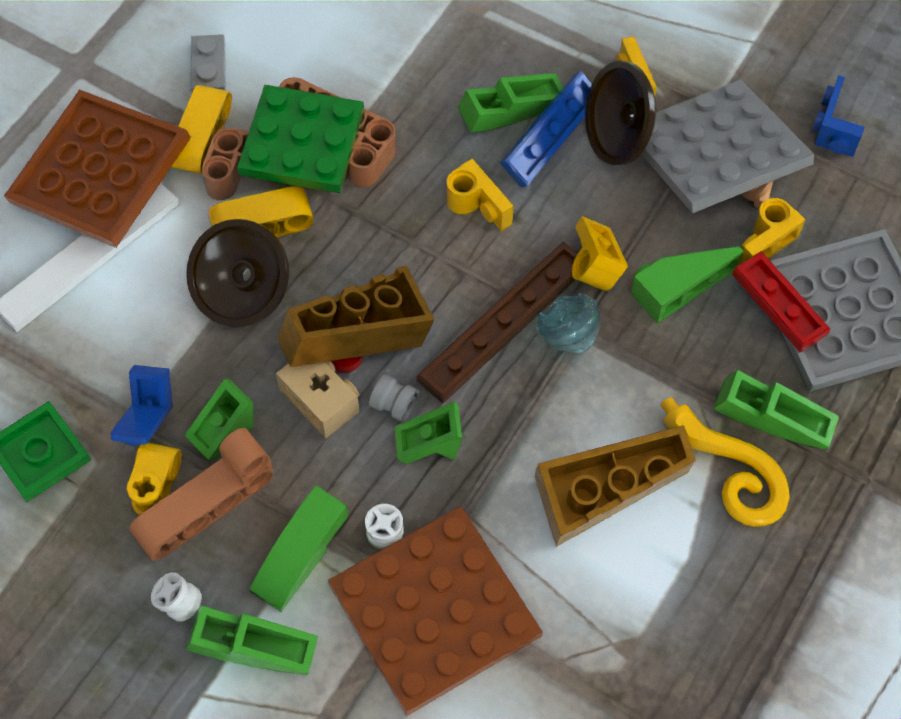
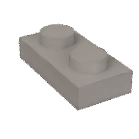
M224 34L191 36V92H193L197 84L226 90Z

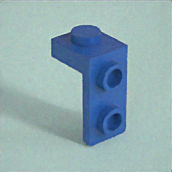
M838 75L835 86H827L821 105L827 106L826 112L819 110L812 129L819 132L814 145L830 149L838 154L854 157L864 131V126L832 117L845 77Z
M134 365L129 371L132 405L111 431L112 441L125 442L128 445L147 444L173 407L169 368Z

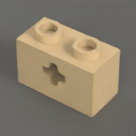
M331 361L290 367L288 363L276 373L279 390L325 439L359 413V392L350 380H342L335 373L336 370Z

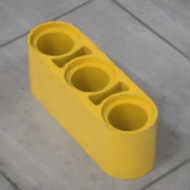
M198 84L195 86L178 126L186 129L191 138L171 168L203 175L202 165L212 138L216 132L224 129L231 110L232 93L230 91Z
M300 186L285 187L221 202L212 206L208 211L211 227L226 220L244 219L263 225L274 233L276 237L306 230L314 222L307 193Z

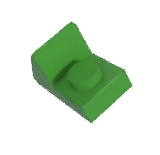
M225 378L186 432V438L208 460L217 459L221 454L219 450L220 445L230 433L240 428L251 430L254 427L253 402L229 378Z
M452 402L394 427L398 461L409 464L434 453H439L450 459L456 458L462 440L457 403Z

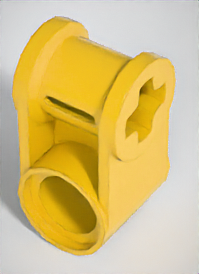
M149 442L147 444H140L135 458V465L127 483V492L132 500L133 510L138 516L169 495L180 469L181 449Z

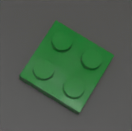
M50 401L0 431V466L26 503L91 461L86 450Z

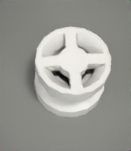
M379 504L368 511L365 517V529L369 543L374 548L382 550L403 538V517L395 506ZM377 531H386L388 534L382 532L377 533Z
M171 572L162 576L156 582L151 592L152 604L160 611L166 612L175 621L182 622L188 620L196 613L201 604L202 595L200 590L193 584L187 583L177 573Z

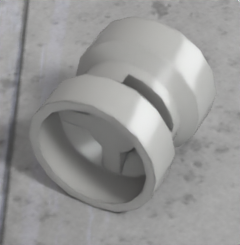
M384 374L372 391L369 406L379 411L387 410L391 413L392 418L403 423L410 416L416 405L419 390L409 385L401 386L396 378Z

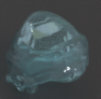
M578 293L579 296H561L553 303L548 312L545 314L540 312L538 314L539 320L536 324V328L539 331L538 334L543 337L549 346L564 352L582 353L594 344L599 330L600 314L597 309V301L592 297H588L585 293Z

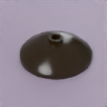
M616 61L601 69L592 82L585 107V125L590 145L602 161L610 165H626L641 155L651 139L656 121V100L651 83L640 67L631 62Z
M231 219L215 224L199 237L191 250L186 269L188 290L197 308L214 322L232 327H243L258 323L267 318L278 307L287 290L289 263L285 249L274 233L256 222L244 219ZM246 269H249L251 277L245 281L243 273Z

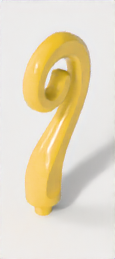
M673 397L667 398L660 404L667 414L663 419L664 424L668 429L684 425L692 449L743 462L755 469L765 480L770 492L769 500L764 506L755 509L745 506L739 500L738 491L746 489L752 494H758L763 488L759 478L750 472L734 473L726 480L721 497L723 505L731 517L743 525L764 527L775 523L783 516L790 498L789 487L785 474L772 457L750 443L709 429L697 418L687 404L679 406Z

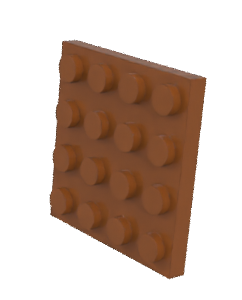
M79 89L7 190L4 197L10 204L117 248L191 137L186 129Z
M462 506L457 507L328 579L331 590L406 716L541 638L543 634L538 623Z

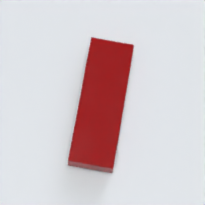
M762 251L733 269L732 275L800 353L829 334L830 327Z

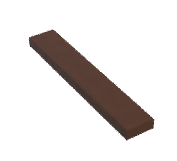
M563 241L417 375V382L442 404L445 403L575 281L572 277V265L578 253Z

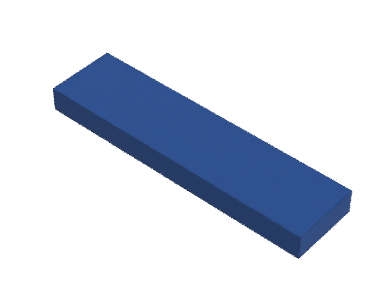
M582 71L573 75L500 162L521 188L530 184L585 117L587 96L592 83Z

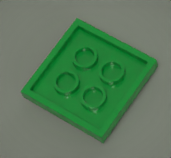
M264 84L237 167L239 175L341 193L364 113V102Z

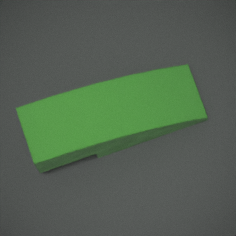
M556 73L499 78L495 87L467 89L458 106V110L470 133L492 130L540 115L562 90L563 86Z
M736 370L724 379L713 410L757 430L821 449L829 448L839 418L838 415L777 382L767 386L739 370Z
M315 485L274 544L249 589L250 592L279 612H282L326 554L327 544L349 517L347 505Z
M201 605L195 613L185 650L236 664L284 673L308 675L318 636L242 613L238 617Z

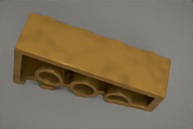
M407 265L396 268L395 273L384 276V274H380L371 278L370 282L357 288L355 285L342 289L341 294L331 298L326 295L289 309L279 332L278 341L290 367L422 347L435 319Z
M684 425L538 463L534 477L556 547L687 474L696 459Z

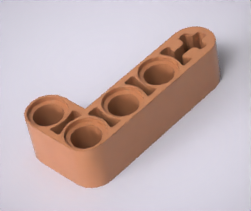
M297 77L287 78L279 85V87L339 97ZM364 109L348 165L349 179L358 187H369L376 183L396 154V136L393 123Z
M224 128L213 136L202 165L206 190L211 198L226 200L236 192L241 179L237 167L249 131Z
M246 428L233 431L222 441L219 448L222 458L146 510L131 523L129 527L130 533L152 561L160 560L172 553L270 482L274 474L271 459Z

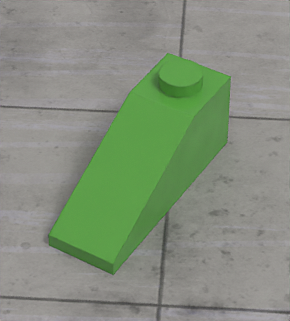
M739 246L663 257L651 265L646 263L635 272L630 294L659 323L733 273V269L740 264L744 251Z

